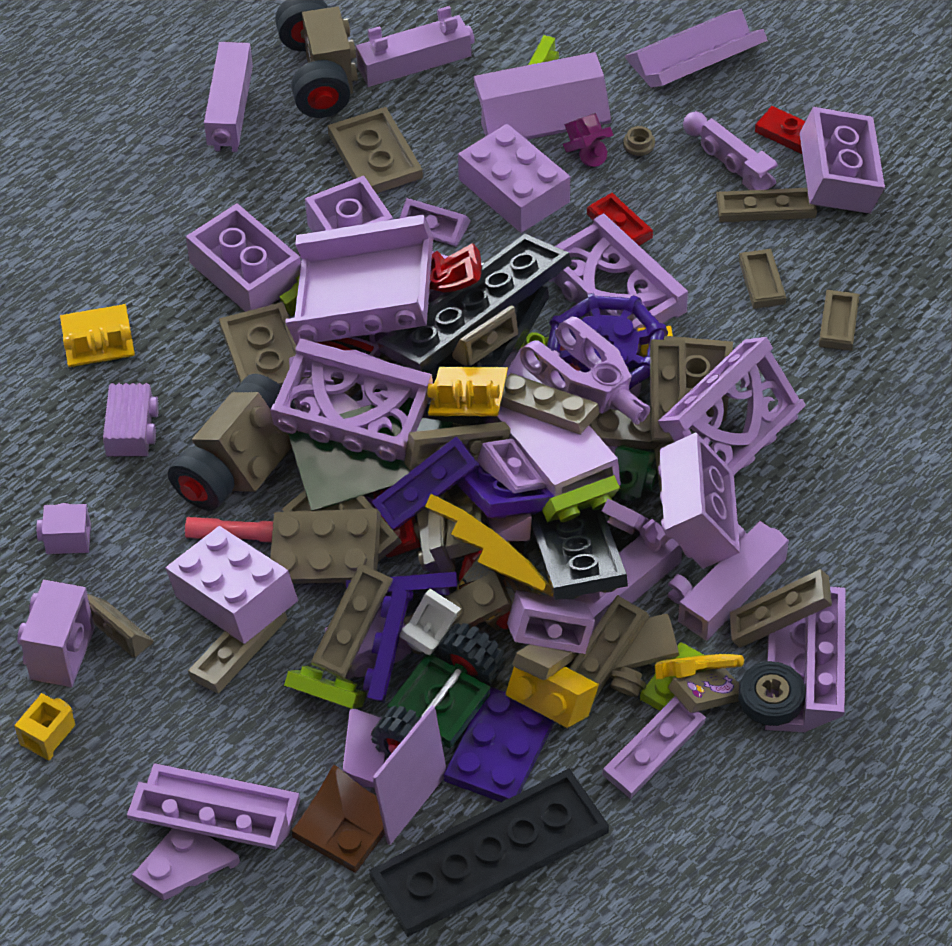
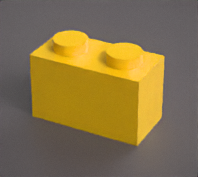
M514 667L505 695L568 728L589 716L599 684L567 667H563L546 680H542Z

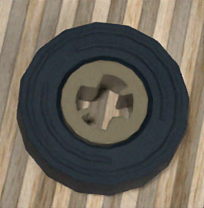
M766 661L755 664L745 672L739 683L738 700L743 712L753 721L762 725L779 726L791 722L799 715L805 704L806 688L801 675L792 667L781 662ZM771 689L778 691V697L773 694V698L766 696V690L771 693Z

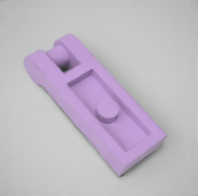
M607 499L602 509L603 513L610 516L607 523L631 535L634 533L635 537L641 535L640 529L650 521V519L610 499Z

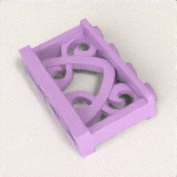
M604 213L596 217L592 225L555 246L569 252L570 258L579 257L586 261L585 263L582 260H571V265L576 267L575 270L567 267L558 276L549 280V282L553 281L561 288L563 295L568 301H574L578 304L588 297L587 294L593 292L596 296L630 298L635 295L641 298V303L645 307L659 304L649 311L659 323H664L672 317L678 318L687 312L688 291ZM596 243L590 253L585 251V249ZM612 258L617 263L611 264L609 263V259ZM597 268L610 273L627 272L630 274L627 282L628 294H616L597 290L594 282ZM636 284H640L644 288H639L638 294L634 288ZM600 309L601 315L620 316L619 313L623 312ZM591 312L587 313L585 316H591ZM637 318L632 321L633 327L636 330L637 328L644 327Z
M768 338L745 339L658 420V423L665 433H670L675 442L691 435L692 433L689 428L700 435L707 444L712 441L713 443L710 448L715 453L718 451L721 453L722 460L735 475L741 468L750 465L755 460L754 455L761 448L773 443L777 438L776 434L783 427L793 423L798 418L797 414L806 404L803 399L798 398L772 355L771 350L773 347ZM759 370L761 371L766 381L761 382ZM741 380L740 388L747 387V390L738 392L735 384ZM767 388L773 391L778 400V405L770 412L768 410V403L775 400L769 396L763 397L762 391ZM723 395L737 400L748 398L747 416L742 433H730L718 429L724 414L721 398ZM712 407L714 416L708 417L706 412Z
M300 338L295 349L296 355L275 404L272 405L270 410L274 425L290 434L296 433V430L308 433L311 438L318 442L327 443L329 440L340 442L345 448L354 452H361L362 449L372 451L379 458L386 461H395V459L404 461L409 432H417L427 404L431 401L427 390L428 384H433L432 374ZM305 369L311 370L312 384L299 385ZM336 377L344 380L340 384L332 385L334 381L331 378ZM355 383L364 385L366 396L375 408L363 414L343 419L331 404L328 395L343 393L349 390ZM375 389L387 391L384 394H380L381 398L385 399V401L375 396ZM301 394L315 395V397H306L299 403L300 407L304 405L311 407L308 413L292 409L290 407L292 400ZM408 398H413V404L408 416H406L399 408ZM390 415L397 418L402 424L401 432L395 437L378 432L383 427L389 428L392 432L391 422L387 418Z

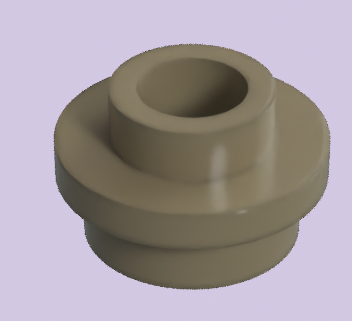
M636 126L631 128L625 135L623 146L630 154L642 156L653 151L655 138L648 128Z
M622 667L620 671L613 670L610 675L613 679L610 687L631 697L637 698L640 690H645L647 685L641 680L642 674L628 667Z

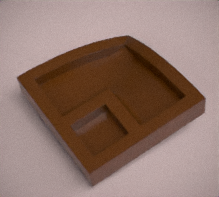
M336 765L332 766L311 804L291 830L293 838L354 873L359 870L385 835L377 796L354 781Z

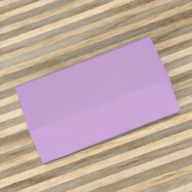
M742 9L719 15L627 54L625 58L652 88L663 86L768 40L764 29L749 31Z
M595 52L474 76V86L482 108L481 124L485 137L505 124L510 125L526 140L567 132L564 124L596 113L600 125L611 123L604 74Z
M830 587L831 606L768 635L767 661L781 662L792 667L801 675L806 691L805 704L795 719L779 726L765 725V730L806 732L844 716L845 588ZM771 689V693L766 690V696L773 698V694L778 697V691Z
M154 763L148 782H138L127 817L136 821L276 850L290 833L300 803V796L296 792Z

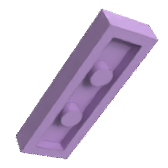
M675 696L603 768L602 775L631 799L705 723L706 717L699 711L690 713Z

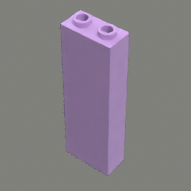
M519 350L508 369L507 376L513 373L543 384L523 366ZM501 406L498 416L481 417L485 424L506 422L511 428L509 439H514L546 483L545 487L554 496L613 475L618 484L621 485L618 458L590 426L581 434H577Z

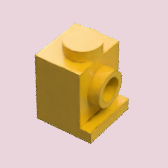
M41 693L14 725L19 744L50 761L54 756L53 752L75 727L72 708L60 698L52 699Z

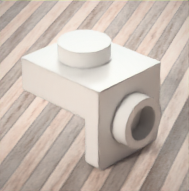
M429 589L410 622L402 629L399 636L407 641L408 645L414 650L431 655L451 628L461 608L432 589Z

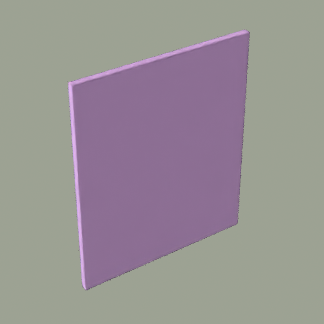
M433 705L430 706L372 777L386 841L389 845L392 844L444 779L446 763L436 710Z

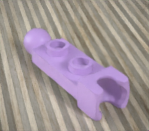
M695 111L686 115L683 121L685 132L694 137L701 136V146L705 152L718 158L730 172L743 178L742 184L749 190H768L775 185L776 180L768 171L775 169L778 164L763 151L756 153L711 118L707 121L705 115Z

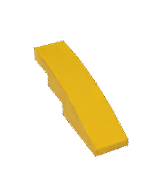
M430 494L425 507L431 512L456 523L451 535L460 541L483 550L478 563L492 571H496L501 575L551 596L550 584L530 561L503 537L466 511Z

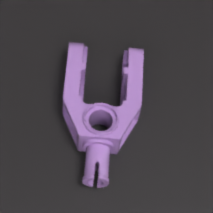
M572 316L563 321L555 329V335L559 344L590 369L589 372L576 371L559 357L560 353L556 350L551 351L539 341L534 340L521 348L520 359L523 366L543 384L598 403L599 413L602 414L611 408H617L631 419L635 425L640 424V421L643 422L648 416L650 407L629 392L632 376L618 348L581 319ZM569 328L574 332V334H575V336H576V340H575V338L571 335V333H570V331H569ZM593 348L599 352L601 359L596 355Z

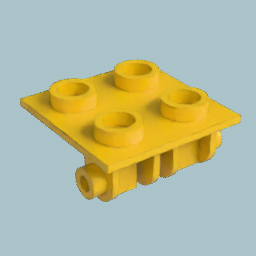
M126 304L60 315L68 367L135 356Z
M439 367L435 383L428 384V397L431 398L428 416H498L508 367Z

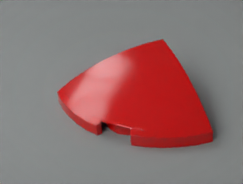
M473 243L445 259L438 251L432 253L429 289L451 292L466 288L479 281L481 277L480 251Z

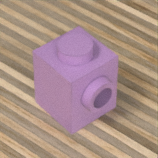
M61 503L58 505H44L43 520H37V539L44 542L46 554L89 553L91 522L87 504Z

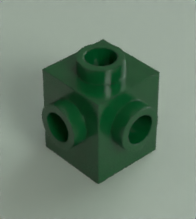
M624 445L617 447L614 454L618 458L621 485H619L620 489L616 492L615 497L627 501H635L636 497L641 498L647 493V490L652 491L657 470H653L652 467L656 453ZM628 471L632 473L633 479L628 475Z

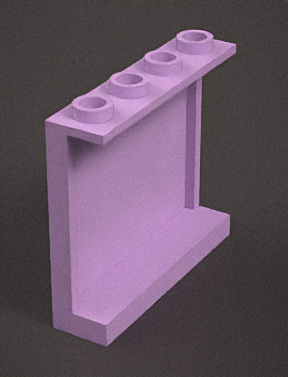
M425 215L296 235L295 245L302 261L295 318L286 319L287 327L296 345L300 338L312 342H322L427 325L433 236Z

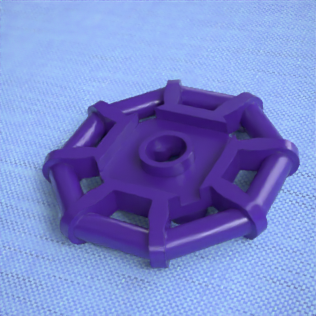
M594 292L589 293L586 299L560 316L555 315L549 321L551 329L547 347L551 351L556 350L560 353L559 357L566 363H573L582 372L586 373L590 371L588 367L568 351H560L561 345L556 338L555 329L558 328L560 323L572 316L580 319L591 312V316L583 318L582 321L618 348L629 370L636 368L630 373L632 377L629 390L650 377L651 339L664 340V337L668 335L666 325L659 323L641 303V298L635 295L625 298L596 296ZM600 309L623 312L621 316L601 315ZM636 317L646 329L638 332L633 327L632 321ZM569 328V331H570L571 335H572V336L575 338V340H576V336H575L574 332ZM649 344L647 356H639L641 345ZM593 348L596 355L601 359L599 352Z

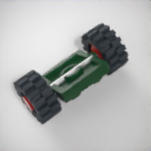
M456 623L454 626H451L436 646L435 656L432 654L425 655L389 702L387 712L371 731V736H373L371 738L372 743L377 744L375 748L378 752L385 753L384 758L386 760L431 705L435 706L442 747L446 746L450 749L490 696V685L505 666L506 658L503 657L504 652L502 649H496L498 644L495 640H488V634L485 632L480 634L479 628L473 626L470 629L466 623L462 625Z

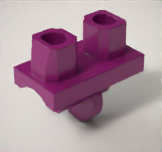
M596 113L564 124L570 138L569 142L563 144L565 151L571 152L580 149V159L586 166L597 167L602 165L607 159V148L600 140L614 136L611 127L602 129Z

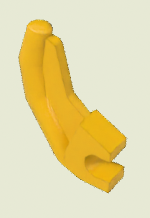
M713 654L664 660L655 664L656 679H663L669 676L683 678L696 675V671L742 667L744 665V657L734 654Z

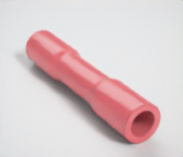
M186 518V538L203 539L218 526H221L239 539L272 543L273 521L242 522L223 521L217 518Z

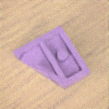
M172 828L132 875L134 882L162 900H166L181 893L188 886H196L209 880L208 875L227 866L230 869L236 867L240 863L238 854L207 835Z

